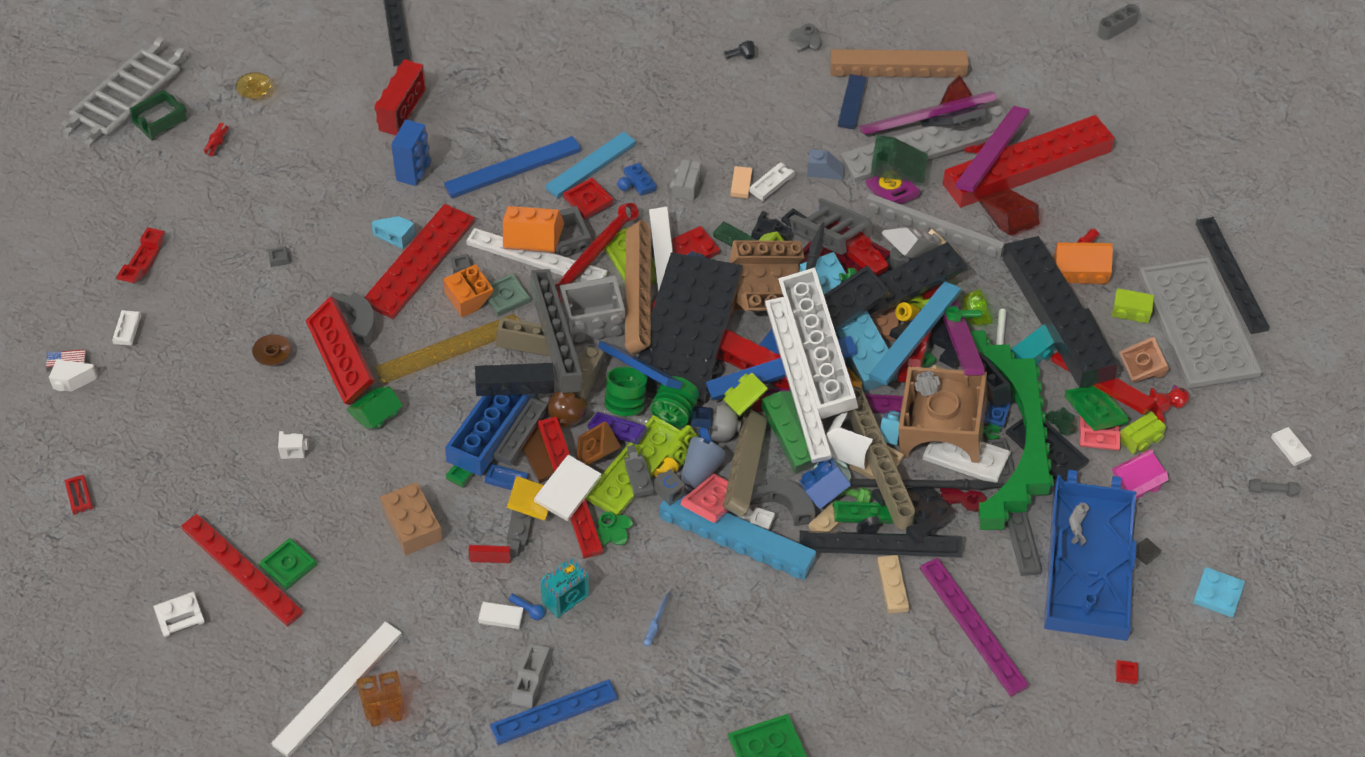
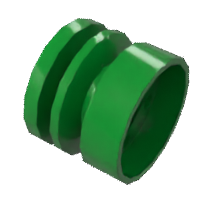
M624 366L611 369L607 373L605 408L619 416H634L644 410L647 376L633 367Z
M672 376L682 382L680 389L660 384L657 395L650 406V412L674 427H683L689 422L692 410L699 398V391L690 381Z

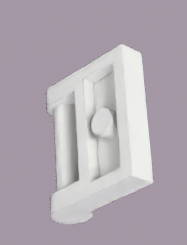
M194 592L153 606L164 638L170 636V633L195 624L201 625L205 623ZM195 615V616H193V617L187 618V619H185V620H182V621H179V622H176V623H174V624H171V625H168V626H167V624H170V623H172V622H175V621L184 619V618H186V617Z

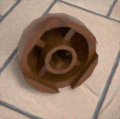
M555 392L553 397L550 395L548 412L551 418L557 416L560 427L567 428L578 424L584 418L588 404L582 397L580 400L575 398L573 393Z

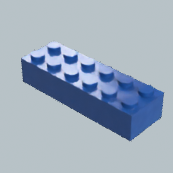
M538 394L482 396L446 445V462L482 476L493 460V453L529 399H536Z

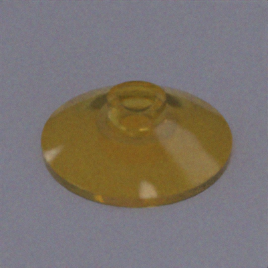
M259 72L247 73L236 82L237 92L245 98L261 97L271 87L270 79L265 74Z

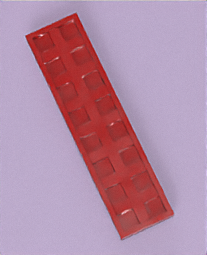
M444 203L364 297L370 303L372 309L394 319L475 223V217Z

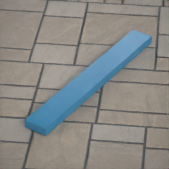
M944 281L869 373V378L887 385L946 312V309L959 296L961 288Z

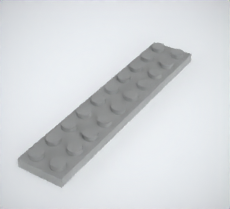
M999 105L986 109L987 115L981 116L980 120L965 121V124L959 126L949 124L929 126L840 153V159L855 183L892 170L895 167L901 169L963 150L969 146L979 145L983 142L986 143L1006 114Z

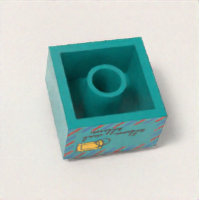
M573 558L561 563L558 569L546 574L540 581L542 603L557 619L589 596L588 573Z

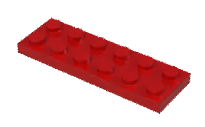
M330 296L305 321L344 404L350 405L375 380L336 299Z

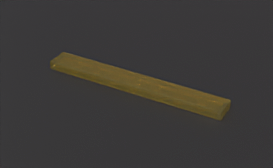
M514 313V314H511V315H509V316L503 317V318L518 320V318L516 317L515 313ZM500 319L375 366V370L382 384L494 342L496 341Z

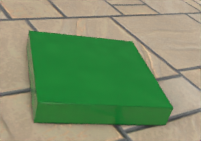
M289 538L261 560L259 566L287 591L315 568L317 561Z

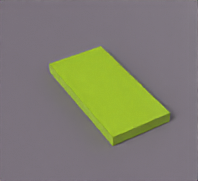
M629 227L620 230L604 248L625 284L626 230ZM651 256V285L657 283L655 261Z

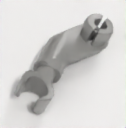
M1083 502L1075 507L1069 518L1072 533L1075 535L1072 543L1076 544L1080 541L1081 546L1086 542L1085 537L1081 534V522L1089 510L1088 505Z

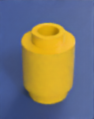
M903 302L896 307L895 315L898 320L907 322L913 320L920 312V309L917 305Z

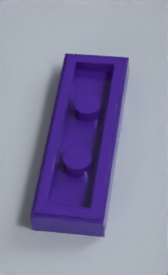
M597 412L587 425L590 430L605 421L609 424L616 438L637 445L648 431L644 425Z

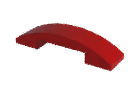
M147 227L140 238V247L130 263L123 265L116 279L130 283L138 282L152 266L161 247L165 232Z

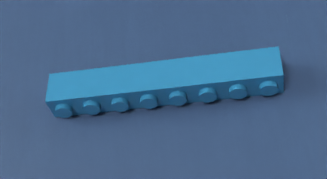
M683 498L670 506L663 500L660 505L659 517L665 522L676 524L686 531L698 534L702 538L713 540L720 546L729 547L739 554L752 557L757 562L766 563L776 570L789 573L794 578L805 580L815 563V550L729 513H726L713 523L681 505Z

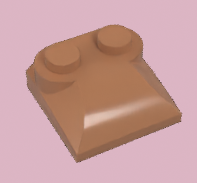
M1154 336L1119 351L1133 383L1149 377H1163L1169 370Z

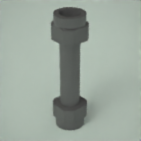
M1250 479L1249 491L1258 493L1261 490L1286 492L1287 495L1292 496L1299 494V483L1262 482L1261 479Z

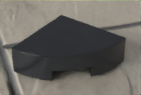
M872 516L859 522L856 527L857 532L877 533L878 516Z

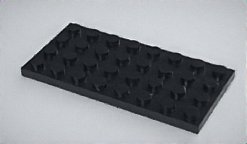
M671 252L651 315V344L640 352L638 358L670 376H677L690 381L699 391L698 401L705 402L708 391L706 382L712 378L743 272V265ZM647 376L646 391L657 393L661 383Z

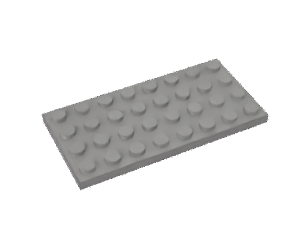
M1209 257L1139 268L1138 274L1147 294L1154 295V311L1188 389L1261 376L1262 371Z

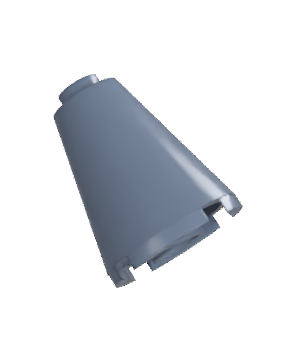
M693 437L689 443L680 479L685 484V493L687 494L709 478L726 458V453L721 447L711 441L709 444L704 443V438Z

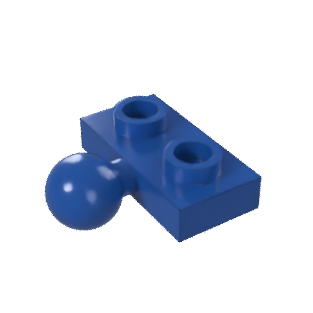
M640 163L624 167L623 173L626 177L620 178L617 182V186L621 191H627L633 185L640 196L656 191L657 187Z

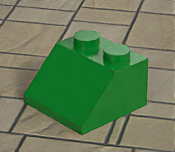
M375 387L346 410L365 428L377 429L384 424L383 421L386 418H391L398 414V409L403 405L391 387Z

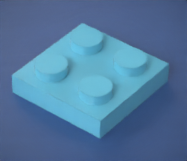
M1205 567L1193 603L1233 618L1245 581Z

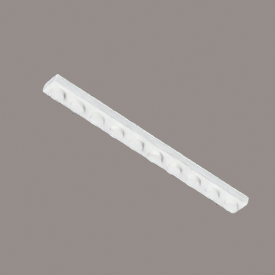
M784 297L765 301V306L812 463L830 460L832 455Z

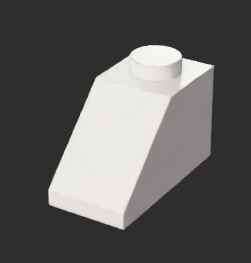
M57 359L49 376L53 389L70 392L97 379L94 364Z

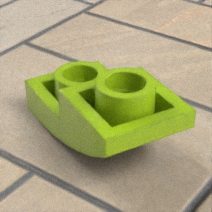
M688 425L677 435L666 454L678 463L679 468L685 463L691 439L698 437L692 427Z

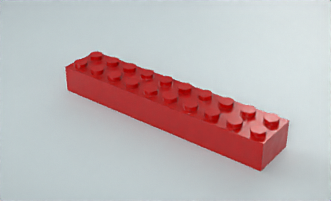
M1093 115L1006 147L973 192L956 188V182L973 159L945 169L942 184L958 206L962 208L1110 153L1115 137L1098 116Z

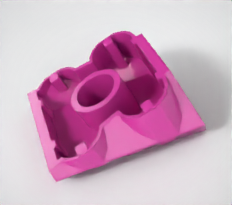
M1147 450L1112 468L1115 476L1122 477L1121 486L1124 490L1137 491L1136 498L1142 497L1148 490L1151 492L1159 491L1162 483L1168 481L1167 471L1164 470L1154 455L1153 450Z

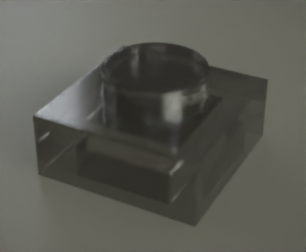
M1147 537L1136 545V557L1146 566L1157 558L1162 551Z

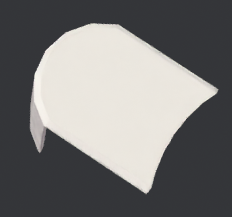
M848 412L840 414L835 418L826 435L832 458L865 470V454L873 439L840 428Z

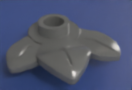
M804 24L801 28L792 30L788 36L789 40L795 41L797 52L802 51L808 46L815 51L820 47L821 40L813 24Z

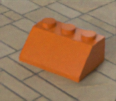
M508 206L503 218V248L555 253L565 223L560 211L557 209Z
M1057 242L1053 260L1068 283L1109 284L1112 273L1113 244Z

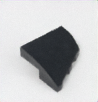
M762 211L750 238L759 240L764 234L778 231L782 239L788 241L792 229L782 224L776 218L770 220L766 217L767 213Z

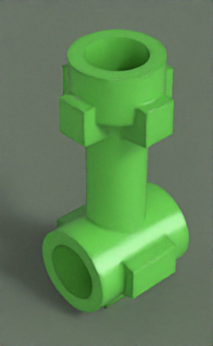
M848 487L837 495L843 497L844 494L857 498L856 502H870L872 498L871 490L860 487L859 491Z

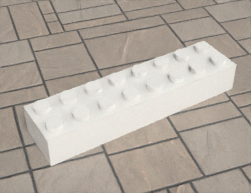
M815 268L779 278L778 280L820 418L823 419L858 408Z

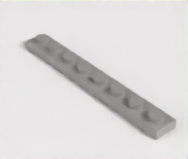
M869 194L867 197L866 210L871 213L897 221L906 226L917 228L922 232L927 231L929 233L931 229H934L945 240L990 257L1000 259L1002 256L1004 242L873 194Z

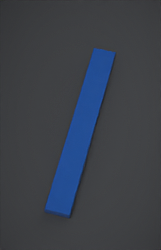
M571 136L444 182V187L452 199L581 152V147L575 138Z
M851 335L838 339L843 359L857 354V349ZM781 358L707 381L706 386L712 401L726 397L724 393L732 386L735 389L740 384L738 380L745 373L748 375L753 373L763 384L786 378Z

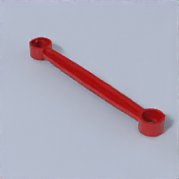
M630 202L620 205L618 216L581 254L559 282L555 284L560 302V285L573 283L610 243L624 224L637 219L639 210L634 203ZM626 207L630 209V218L626 214Z

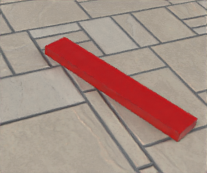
M1058 352L1051 356V362L1070 372ZM1116 377L1113 380L1093 384L1094 387L1143 415L1154 407L1156 403L1155 399Z

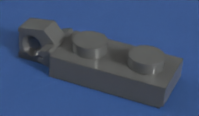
M635 445L627 446L628 457H625V469L634 498L654 494L645 459L642 454L637 455Z
M512 510L507 544L511 545V556L519 557L520 547L528 543L532 516Z

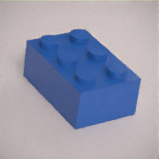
M405 120L394 138L391 147L396 181L416 186L419 180H422L425 169L430 166V146L427 141L428 133H426L425 124Z

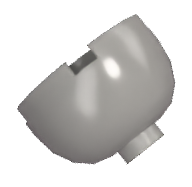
M716 402L713 410L716 414L711 418L709 435L714 442H726L733 438L735 432H739L741 421L738 420L737 413L729 405Z

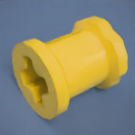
M666 457L663 460L662 466L655 470L654 476L657 477L660 473H665L669 469L677 472L679 465L674 459Z

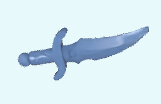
M670 591L662 600L655 617L651 620L644 640L645 646L652 644L653 638L658 632L659 622L667 604Z

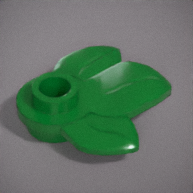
M611 512L602 513L598 519L599 528L596 531L601 546H605L610 541L616 545H625L628 539L626 529L633 526L632 520L626 515L616 516Z

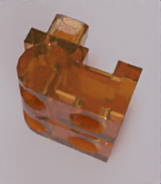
M397 670L378 674L382 692H379L376 675L356 679L366 721L372 727L381 725L382 718L390 717V720L393 722L402 720V714L405 712ZM388 678L395 679V681L390 684L384 683V681ZM366 683L374 684L371 688L362 687Z

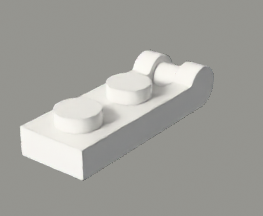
M780 162L750 187L749 192L764 201L785 182L792 180L796 172L786 168V165Z

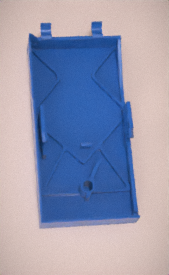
M1069 470L1067 481H1064L1060 475L1057 476L1053 491L1044 629L1127 641L1131 631L1132 571L1135 568L1136 540L1132 542L1137 491L1121 489L1122 477L1118 476L1112 477L1111 488L1077 483L1078 471ZM1082 502L1086 503L1089 507L1086 516L1081 522V534L1086 539L1083 546L1080 545V541L1076 544L1072 543L1075 535L1072 533L1069 518L1075 507Z

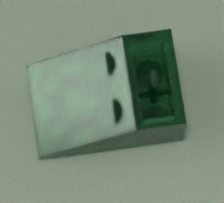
M876 135L870 176L924 183L928 154L895 137Z

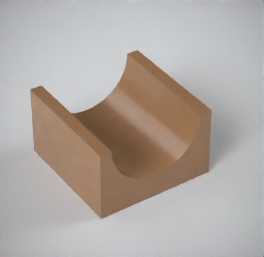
M908 367L898 428L900 453L904 454L903 457L909 458L910 450L920 443L940 441L963 449L969 455L972 463L980 462L988 401L987 372H984V375H964L963 370ZM931 371L934 373V376L938 375L940 385H938L939 390L933 395L923 396L920 391L916 390L914 383L917 382L916 377L918 374Z

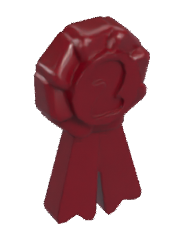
M940 488V492H942L941 497L948 504L961 503L967 511L978 512L979 502L986 501V497L979 491L970 490L963 492L954 488Z

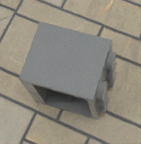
M615 276L560 285L561 307L572 343L625 334V308Z

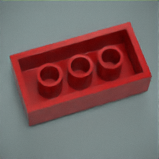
M404 59L402 64L397 67L394 77L390 78L389 85L383 90L379 101H376L374 106L379 131L397 135L404 121L409 119L426 90L423 64Z

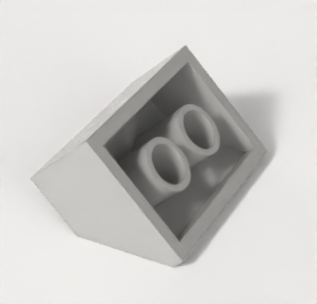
M905 227L882 231V234L904 256L916 258L942 245L939 236L934 233L929 234L927 231L921 232L917 228Z

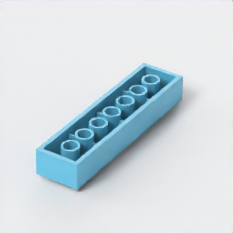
M834 252L821 256L817 260L815 270L824 295L841 283L839 273H846ZM807 262L800 264V272L806 270ZM865 311L835 332L837 340L851 335L857 349V354L845 358V361L862 382V391L864 393L884 385L870 379L869 373L889 350L870 315ZM899 370L889 381V383L897 380Z

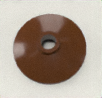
M277 334L261 337L252 348L254 359L266 366H274L284 362L291 352L289 341Z

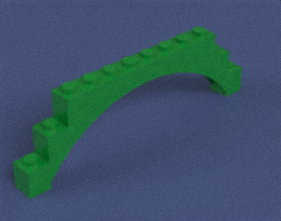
M985 330L970 331L978 353L982 352L1010 383L1011 395L1018 405L1025 427V448L1015 472L996 494L985 502H979L980 530H1004L1005 522L1008 521V513L1027 512V504H1031V495H1049V489L1053 487V475H1049L1051 459H1047L1049 443H1045L1047 427H1043L1045 412H1041L1043 396H1039L1041 381H1037L1040 371L1039 366L1035 365V358L1015 359L1014 352L1010 350V344L990 345V339L986 338Z

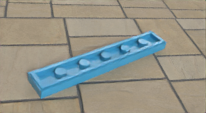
M622 132L545 185V189L557 199L560 198L563 193L576 187L634 147L636 141L625 132Z

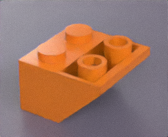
M476 264L443 278L444 292L461 318L478 311L494 292L492 286Z

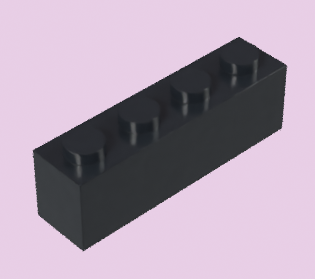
M553 363L475 366L476 396L554 393Z

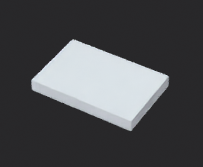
M567 455L536 495L534 502L568 521L600 480L601 473Z

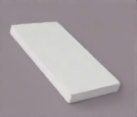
M930 441L923 454V460L984 481L998 483L1011 455V451L982 442L980 462L972 463L969 455L960 447L946 442Z

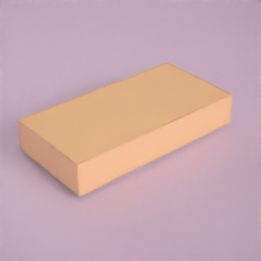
M734 167L730 197L748 198L752 168Z

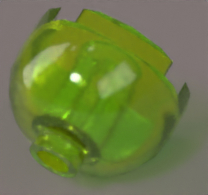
M981 288L967 293L963 298V308L961 310L982 311L981 317H967L968 322L974 326H984L992 323Z

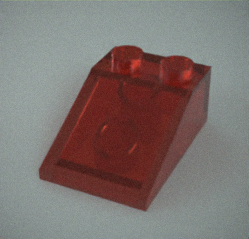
M1009 188L978 198L979 203L997 227L1009 235L1017 234L1024 229H1032L1033 226L1040 224L1039 205Z

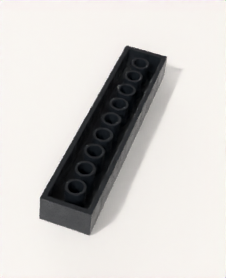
M1036 236L1006 243L1003 253L1004 263L1041 325L1045 324L1054 341L1056 350L1079 388L1115 379L1117 361L1040 237Z

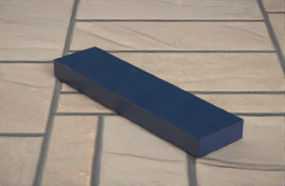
M849 75L838 127L855 130L867 77Z

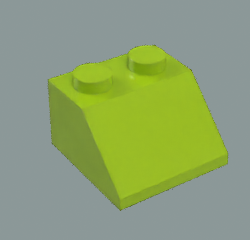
M745 373L738 380L740 384L735 389L732 386L724 393L726 397L723 400L739 417L768 391V388L753 373L750 375Z

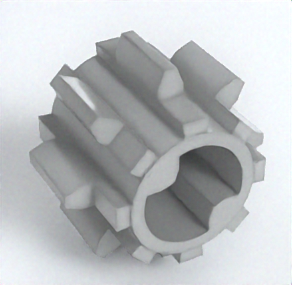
M931 371L922 372L917 375V382L914 384L916 390L921 392V395H933L938 392V385H940L938 375L934 376V373Z

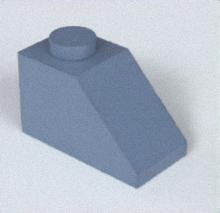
M810 149L807 177L843 179V163L828 151Z

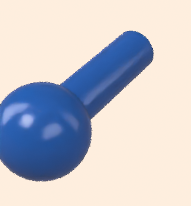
M513 593L508 599L529 612V616L533 620H541L545 616V609L542 605H532Z

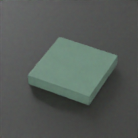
M513 273L490 283L494 292L489 296L487 302L497 316H501L531 302L530 296Z

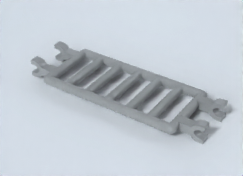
M158 37L154 45L148 50L141 48L70 110L69 115L71 118L60 123L65 128L63 133L68 136L71 135L74 128L82 122L92 127L90 131L82 134V137L87 139L84 144L91 147L96 138L102 133L109 135L130 116L129 108L154 95L180 71L178 65L187 61V57L183 56L186 51L178 48L175 55L169 60L158 56L159 52H164L167 49L166 46L162 45L165 40L161 37ZM145 56L165 66L170 71L163 75L138 62V60ZM133 66L157 78L159 81L151 85L126 71ZM121 76L147 91L141 96L114 81ZM107 87H111L136 101L131 106H128L103 91ZM96 97H99L124 112L117 117L91 102ZM86 107L112 121V123L104 127L79 112Z

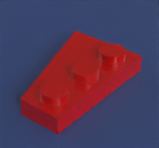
M859 232L846 241L847 252L845 254L859 266L864 268L868 265L876 276L887 271L889 265L881 253L874 249L871 239L867 238L863 232Z

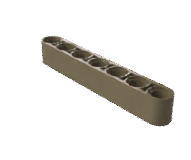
M752 409L746 411L741 421L723 508L740 517L746 513L750 505L767 423L765 416Z

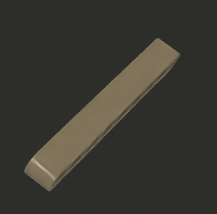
M852 386L858 408L846 412H848V417L855 433L873 439L866 451V459L895 526L901 530H906L913 523L914 506L864 392L861 388Z

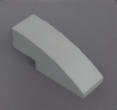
M529 643L518 670V678L512 690L511 704L532 708L543 677L550 647Z

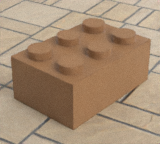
M417 482L380 496L382 511L404 555L442 541L441 527Z

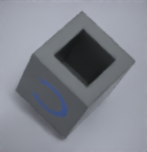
M671 469L665 473H660L654 479L655 491L669 506L685 496V484Z

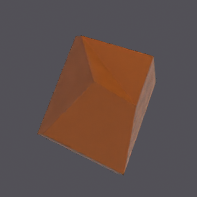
M604 421L578 436L576 458L578 461L588 466L621 448L607 422Z

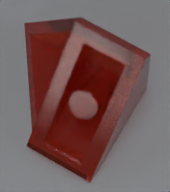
M958 75L948 85L940 104L973 96L961 75Z

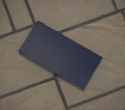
M694 407L692 410V427L711 428L712 408Z

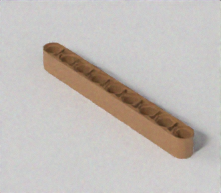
M644 220L638 221L626 230L625 347L632 355L638 354L651 344V230L648 223Z

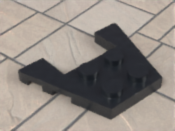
M983 103L949 114L923 119L920 122L921 126L946 124L959 126L965 124V121L980 120L981 116L987 114Z
M941 317L933 327L929 342L945 349L940 355L939 361L955 368L958 356L944 319ZM913 320L892 328L889 336L897 340Z
M906 488L915 509L914 519L918 522V524L908 526L906 534L915 544H919L923 537H928L935 528H940L954 517L955 511L933 488ZM873 489L872 497L881 507L886 506L880 489Z

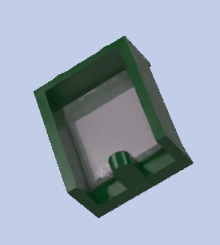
M165 90L129 108L132 123L151 141L163 131L183 120L187 121L185 106L176 101L175 97Z

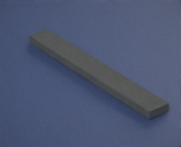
M1006 438L986 441L988 444L1009 450ZM1011 456L998 483L1006 484L1015 472ZM1026 512L1008 513V521L1006 522L1020 576L1041 574L1042 570Z

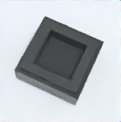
M286 246L268 249L271 267L289 264Z
M469 254L450 257L453 274L471 266Z

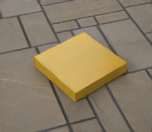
M516 476L507 508L545 521L548 510L534 502V498L544 485Z

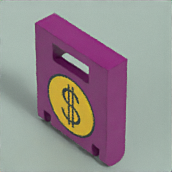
M897 167L872 177V180H866V186L876 196L898 204H903L919 197V189ZM906 190V193L902 195H899L897 197L893 196L894 194Z

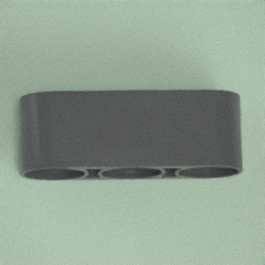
M1128 4L1102 18L1097 33L1098 37L1103 40H1109L1135 26L1140 8L1135 4Z

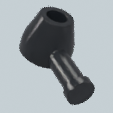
M745 41L736 49L724 51L725 58L729 59L741 54L746 60L753 59L755 57L754 42Z

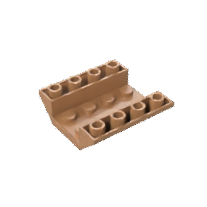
M734 240L729 263L743 265L735 302L745 311H767L765 301L784 297L778 279L800 272L798 263L804 259L801 241Z

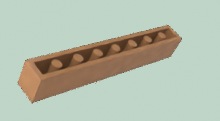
M831 49L830 76H849L852 74L867 77H966L968 70L967 51Z

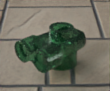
M1061 407L1057 411H1049L1045 416L1050 424H1054L1059 429V433L1067 436L1075 433L1077 430L1074 424V415L1068 412L1065 407Z

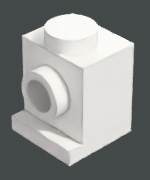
M279 431L278 449L280 458H305V450L309 448L308 438H304L303 434H284L283 431Z

